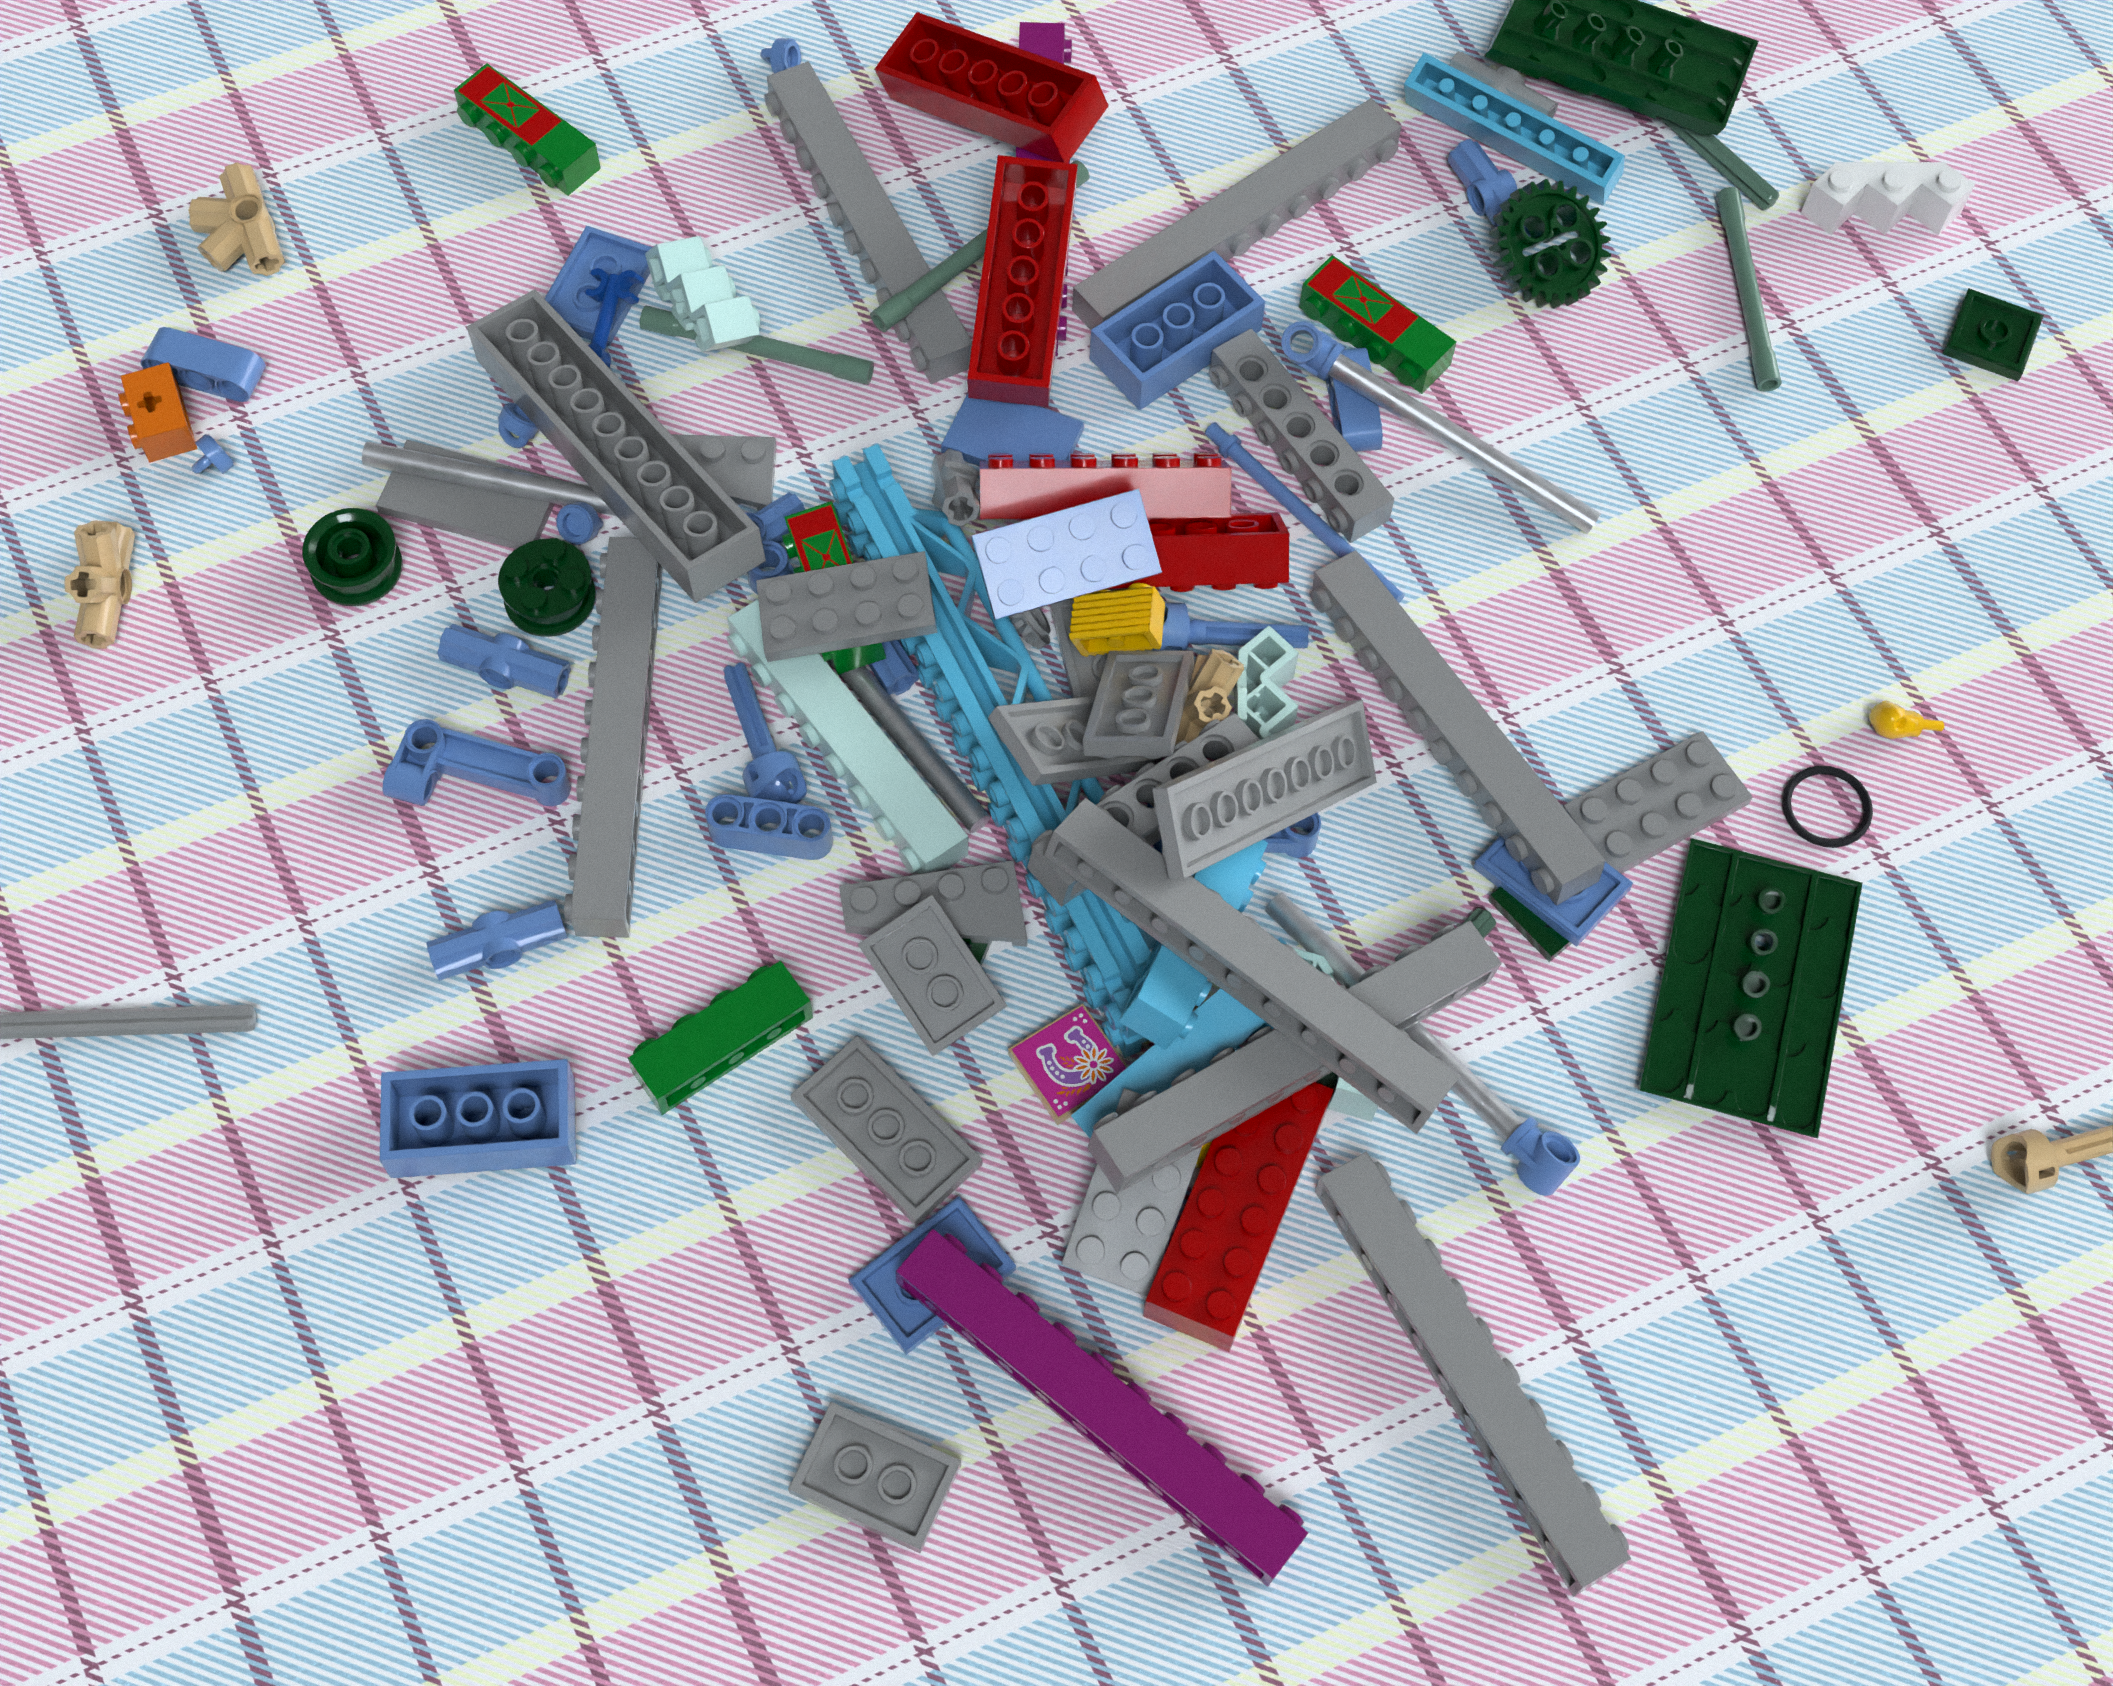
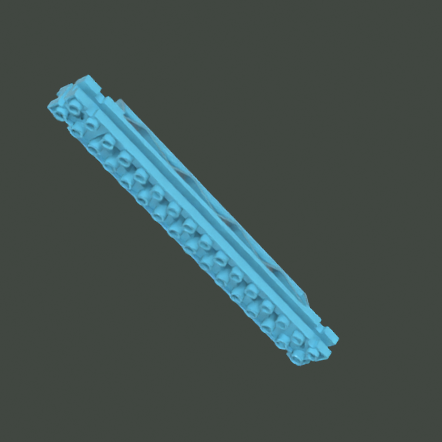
M878 444L863 449L864 461L856 465H852L848 456L832 461L834 479L829 480V485L836 500L833 502L840 525L846 524L849 532L852 531V534L848 535V540L856 558L863 556L865 561L925 551L938 633L900 639L902 647L908 656L914 654L919 664L916 666V669L919 672V679L923 687L933 690L937 698L934 700V705L942 723L949 722L954 731L952 740L956 751L961 758L968 757L972 765L970 775L978 792L985 790L991 803H988L990 815L997 827L1004 826L1009 836L1006 839V843L1013 860L1016 863L1022 861L1028 872L1025 875L1027 886L1035 899L1041 897L1047 909L1044 911V917L1053 935L1060 933L1066 945L1063 948V953L1070 969L1073 972L1079 970L1086 983L1082 985L1088 1004L1092 1009L1099 1008L1100 1012L1106 1016L1107 1021L1102 1022L1104 1034L1113 1047L1119 1046L1124 1058L1140 1052L1142 1043L1148 1041V1039L1121 1024L1118 1020L1151 953L1150 949L1155 945L1156 939L1124 915L1121 916L1116 909L1089 889L1061 907L1027 868L1032 852V843L1045 831L1052 830L1054 832L1078 806L1081 787L1088 800L1096 805L1105 794L1096 777L1073 780L1066 810H1064L1051 784L1036 786L1031 784L989 721L988 717L996 706L1008 705L988 667L1017 673L1019 679L1011 705L1025 703L1027 687L1035 702L1051 701L1054 699L1010 618L1005 617L994 621L977 557L960 526L949 524L947 515L942 511L912 508L899 482L896 483L894 480L892 469ZM946 535V537L948 538V540H949L951 546L948 545L946 542H944V541H943L942 539H940V538H941L942 536ZM938 572L965 577L966 583L957 608ZM975 591L1003 642L971 620Z

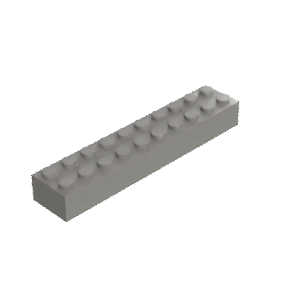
M536 289L466 326L477 361L695 603L766 561L760 530L757 525Z

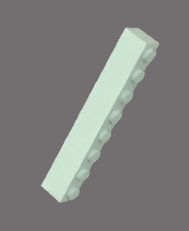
M758 599L727 617L730 633L727 636V642L738 658L744 656L752 665L750 667L751 672L762 688L769 686L776 695L774 699L782 714L786 718L793 716L800 725L799 732L806 744L812 749L817 746L825 756L823 758L825 766L835 779L842 777L850 787L848 792L855 805L860 810L866 808L874 817L873 824L877 832L886 842L890 840L894 842L900 850L898 852L899 857L909 872L913 874L917 871L919 874L947 870L968 856V835L828 663L824 662L823 657L819 653L767 662L764 654Z

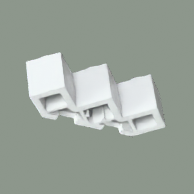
M1836 162L1812 184L1800 214L1830 235L1853 214L1883 235L1890 231L1906 214H1909L1939 235L1961 214L1975 183L1945 162Z

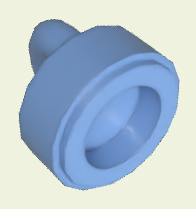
M778 38L774 41L772 48L762 49L760 53L761 58L771 64L774 74L801 64L799 45L791 38Z
M515 403L505 404L498 416L500 436L506 444L513 448L524 447L529 439L534 438L538 431L535 424ZM510 432L519 436V438H515Z
M209 434L203 435L195 442L205 455L193 464L192 471L194 473H201L212 463L222 474L234 466L233 460Z
M579 501L564 506L556 518L559 534L565 541L576 545L592 540L604 525L602 519L598 517L597 512L591 505Z

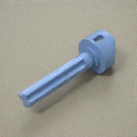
M1165 602L1164 614L1166 615H1164L1162 646L1159 650L1153 648V651H1186L1189 643L1193 645L1244 646L1267 626L1272 627L1293 648L1305 649L1309 643V627L1304 625L1190 620L1185 603Z
M739 662L734 667L726 666L723 670L725 674L724 679L753 761L745 767L742 774L749 797L798 804L806 795L807 787L796 756L789 752L777 751L745 664Z

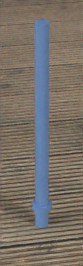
M1216 422L1206 429L1205 435L1219 447L1218 452L1224 458L1230 457L1339 558L1355 551L1348 542L1241 446L1242 441L1235 434L1230 436ZM1360 554L1393 597L1400 603L1405 594Z

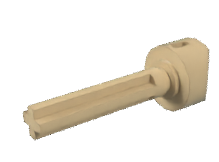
M2113 1125L2051 1142L2044 1134L2035 1129L2002 1137L1992 1145V1168L1996 1175L2027 1195L2052 1188L2058 1181L2060 1167L2113 1153ZM2017 1151V1153L2013 1155H2008L2007 1152Z

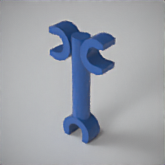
M595 268L591 270L590 274L601 281L596 289H586L585 294L597 302H602L592 340L588 346L610 368L611 356L605 350L619 299L632 305L638 303L639 298L629 292V289L635 283L644 284L645 279L632 270H626L617 275L608 274L601 268Z

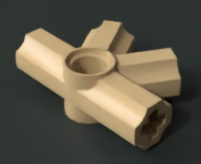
M238 162L225 166L224 172L219 178L226 199L197 197V199L191 200L188 210L190 214V227L194 232L210 233L197 248L201 255L220 272L226 271L245 253L249 268L253 274L268 276L277 273L281 265L285 263L275 233V223L268 213L255 172L251 165H242Z
M95 520L84 525H78L74 531L80 566H75L74 571L70 575L65 576V592L70 593L76 603H80L74 632L77 642L94 649H107V646L114 644L121 606L122 604H128L131 597L132 579L129 565L135 534L132 528L125 527L118 522Z
M1212 648L1208 655L1198 654L1194 659V669L1175 745L1181 741L1191 742L1199 736L1201 730L1208 723L1215 719L1221 722L1229 716L1232 706L1227 697L1244 671V664L1239 662L1230 653L1222 649L1216 650Z

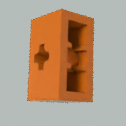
M169 362L120 376L125 392L118 394L126 418L132 416L134 424L128 425L127 430L135 450L142 448L149 463L198 449L195 444L196 441L181 389Z

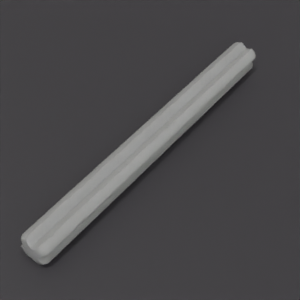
M251 1005L0 1012V1039L248 1032L255 1029L257 1017L256 1010Z

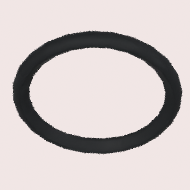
M1832 766L1806 768L1793 776L1784 789L1782 806L1787 822L1800 837L1812 844L1831 848L1848 846L1859 840L1867 832L1871 824L1873 807L1868 791L1858 779L1842 769ZM1824 774L1839 777L1848 782L1860 795L1863 803L1864 814L1860 826L1852 834L1838 839H1826L1808 832L1795 818L1791 805L1793 791L1802 780L1810 776Z

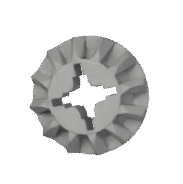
M1040 608L1010 616L1011 622L1016 626L1018 633L1023 635L1027 643L1037 649H1041L1050 643L1049 633L1051 629Z

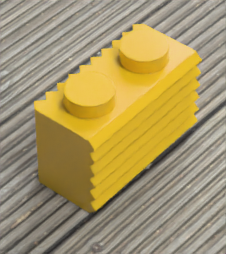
M1134 583L1128 589L1114 591L1105 589L1073 598L1069 637L1082 656L1104 655L1105 653L1108 654L1109 651H1144L1145 649L1151 651L1153 648L1157 650L1161 648L1165 602L1155 586Z

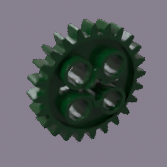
M1544 179L1538 184L1532 181L1511 193L1510 198L1499 205L1502 211L1493 216V220L1499 226L1489 231V235L1498 239V243L1489 247V250L1500 253L1501 257L1493 265L1494 267L1504 266L1506 272L1500 278L1501 281L1512 278L1514 284L1511 292L1515 293L1520 289L1525 290L1524 302L1537 297V305L1540 308L1549 303L1553 309L1562 306L1564 303L1566 306H1569L1579 301V299L1581 300L1590 295V290L1601 283L1598 276L1606 273L1608 270L1601 262L1611 257V253L1602 249V245L1611 241V237L1600 234V230L1607 225V222H1596L1594 218L1600 211L1599 207L1589 210L1586 206L1590 197L1586 195L1581 199H1577L1576 186L1564 192V184L1561 180L1552 186L1548 179ZM1556 214H1557V215L1560 217V219L1562 220L1563 226H1562V225L1559 223V221L1557 220ZM1524 226L1528 228L1531 237L1526 234ZM1572 232H1576L1578 235L1577 238L1569 239L1558 246L1552 245L1532 255H1523L1524 250L1532 249L1541 243H1549ZM1570 251H1571V252L1574 254V256L1576 257V262H1575V261L1573 260V258L1571 257ZM1538 263L1542 265L1544 274L1540 271Z

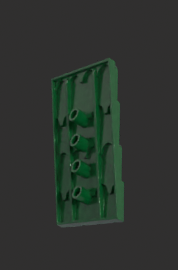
M1511 0L1484 57L1535 79H1539L1542 76L1588 96L1599 95L1655 119L1657 116H1660L1702 135L1714 134L1717 136L1727 125L1759 41L1638 0Z
M1689 839L1666 946V955L1651 1018V1027L1640 1072L1638 1091L1818 1139L1863 883L1701 840ZM1758 935L1763 936L1767 942L1766 949L1763 951L1758 949L1755 944V939Z

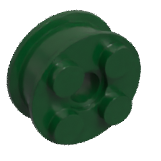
M346 508L331 512L319 519L309 529L303 542V561L310 573L312 582L316 590L333 603L342 606H362L373 603L388 594L401 576L403 559L393 530L384 518L372 511L360 508ZM359 554V555H358L357 557H355V558L346 559L347 557H349V556H351V555Z
M539 539L523 544L509 554L499 571L498 586L504 600L506 613L515 626L531 635L552 637L566 634L585 622L594 608L596 589L591 577L588 560L578 548L560 539ZM554 586L552 589L543 590L545 587Z

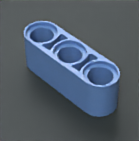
M169 327L158 329L140 361L143 369L169 362L180 386L238 402H247L266 368L263 359L250 350Z
M1366 348L1344 350L1343 355L1371 371ZM1329 375L1325 381L1334 427L1355 452L1381 450L1383 433L1378 405Z
M721 794L712 798L705 808V817L710 837L718 846L806 860H818L825 857L833 846L830 818L824 810L815 806ZM725 817L736 818V820L729 825H720L717 823L720 819ZM767 823L779 825L773 831L760 830ZM810 829H817L822 832L814 838L803 836Z

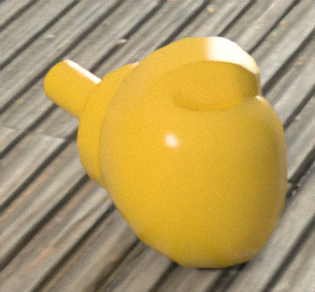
M1887 700L1877 703L1871 709L1869 716L1875 732L1888 739L1908 736L1918 737L1922 730L1943 731L1944 729L1943 721L1924 719L1919 713L1905 710L1898 704Z

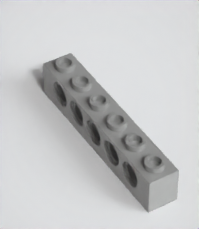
M1252 328L1212 350L1209 375L1213 384L1219 390L1223 389L1232 400L1236 412L1241 417H1246L1254 426L1259 440L1265 446H1270L1278 455L1283 469L1288 474H1293L1303 486L1307 498L1312 503H1317L1327 515L1330 526L1336 532H1341L1349 543H1352L1390 520L1395 498ZM1341 492H1344V493H1348V494H1350V495H1343V494H1340V493H1341Z
M1235 712L1221 722L1215 719L1208 723L1201 730L1199 736L1191 742L1181 741L1176 744L1172 756H1166L1164 760L1156 765L1152 762L1146 764L1135 774L1133 780L1125 786L1121 787L1118 784L1110 788L1101 797L1096 806L1107 810L1116 821L1134 834L1142 836L1152 846L1161 840L1158 818L1154 808L1144 807L1139 802H1146L1154 807L1153 788L1210 763L1206 758L1217 760L1260 739ZM1047 830L1032 843V852L1027 868L1062 907L1088 888L1044 856L1053 834L1052 830Z

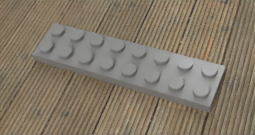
M1363 700L1346 701L1153 788L1154 811L1158 818L1163 845L1162 853L1166 861L1169 879H1185L1377 783Z

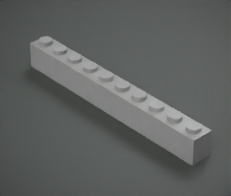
M809 61L767 76L768 93L764 94V99L771 116H778L780 129L785 141L788 144L793 142L801 169L803 171L809 170L812 176V186L819 199L825 198L828 204V214L835 227L841 226L844 232V242L851 255L857 254L860 260V269L866 283L874 284L877 289L879 305L883 304L893 295L904 291L928 273L930 268ZM941 288L917 305L908 316L893 326L899 341H906L909 345L910 357L915 369L918 372L923 371L930 384L969 369L972 340Z
M1370 98L1073 287L1072 311L1092 330L1212 251L1219 254L1225 261L1234 256L1243 255L1251 245L1263 237L1274 235L1282 225L1291 219L1302 217L1310 207L1322 199H1330L1341 187L1350 181L1361 179L1369 169L1378 163L1389 161L1398 150L1402 126Z
M609 537L608 551L600 555V577L605 578L604 589H597L596 612L601 614L600 625H594L592 630V647L594 651H597L596 662L589 663L588 669L589 687L594 689L593 699L586 700L584 708L585 724L590 725L589 737H582L580 747L581 762L586 763L585 776H578L577 801L582 802L581 815H574L573 840L578 841L577 854H570L568 875L569 880H574L573 894H566L564 916L565 920H571L576 936L629 938L663 567L637 538Z
M1355 550L1314 572L1311 599L1317 610L1321 613L1325 612L1334 623L1339 638L1343 642L1351 644L1358 654L1362 667L1369 673L1373 672L1380 681L1387 699L1399 705L1406 715L1410 728L1416 734L1421 733L1429 743L1435 760L1440 765L1447 766L1454 775L1455 782L1461 793L1466 797L1470 796L1477 804L1486 825L1491 829H1496L1504 838L1508 852L1517 862L1522 861L1526 866L1538 891L1543 895L1547 894L1557 906L1599 882L1606 862L1604 857L1360 554Z
M1084 798L1054 830L1044 854L1046 858L1415 1134H1418L1461 1076L1451 1069L1443 1059L1432 1055L1413 1041L1404 1030L1394 1027L1374 1012L1366 1002L1355 998L1336 984L1331 976L1319 971L1301 958L1292 947L1278 941L1262 929L1254 919L1243 915L1224 901L1219 893L1207 888L1192 876L1185 879H1169L1163 855L1150 846L1142 836L1134 834L1116 821L1107 810L1096 806L1087 798Z
M1469 920L1457 928L1452 924L1445 926L1432 936L1430 943L1421 948L1417 944L1406 948L1396 956V962L1384 969L1380 964L1370 968L1360 976L1359 982L1347 989L1345 985L1340 986L1355 998L1370 1005L1374 1012L1394 1027L1405 1031L1489 983L1502 963ZM1267 1026L1253 1034L1248 1039V1044L1239 1050L1234 1051L1230 1047L1218 1053L1210 1060V1066L1199 1072H1196L1195 1069H1190L1180 1074L1172 1081V1087L1158 1094L1153 1090L1144 1094L1133 1103V1109L1120 1116L1117 1112H1113L1100 1119L1093 1126L1094 1131L1087 1148L1117 1194L1332 1071L1278 1030H1272L1270 1026Z
M1366 1151L1321 1176L1315 1193L1574 1597L1622 1568L1631 1559L1627 1552L1629 1550L1627 1539L1615 1524L1609 1525L1599 1509L1601 1501L1598 1494L1588 1482H1581L1572 1468L1574 1460L1570 1451L1561 1440L1555 1441L1545 1426L1547 1419L1542 1408L1534 1399H1527L1518 1385L1520 1377L1516 1368L1507 1358L1501 1359L1492 1345L1494 1338L1488 1325L1480 1317L1475 1319L1466 1305L1468 1298L1463 1287L1455 1278L1449 1279L1440 1265L1442 1258L1437 1247L1430 1239H1423L1415 1227L1417 1221L1411 1207L1405 1200L1399 1201L1389 1187L1392 1183L1388 1172L1380 1162L1374 1163Z

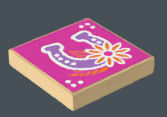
M1083 1003L1008 1048L1009 1057L1057 1125L1069 1119L1074 1112L1128 1067Z

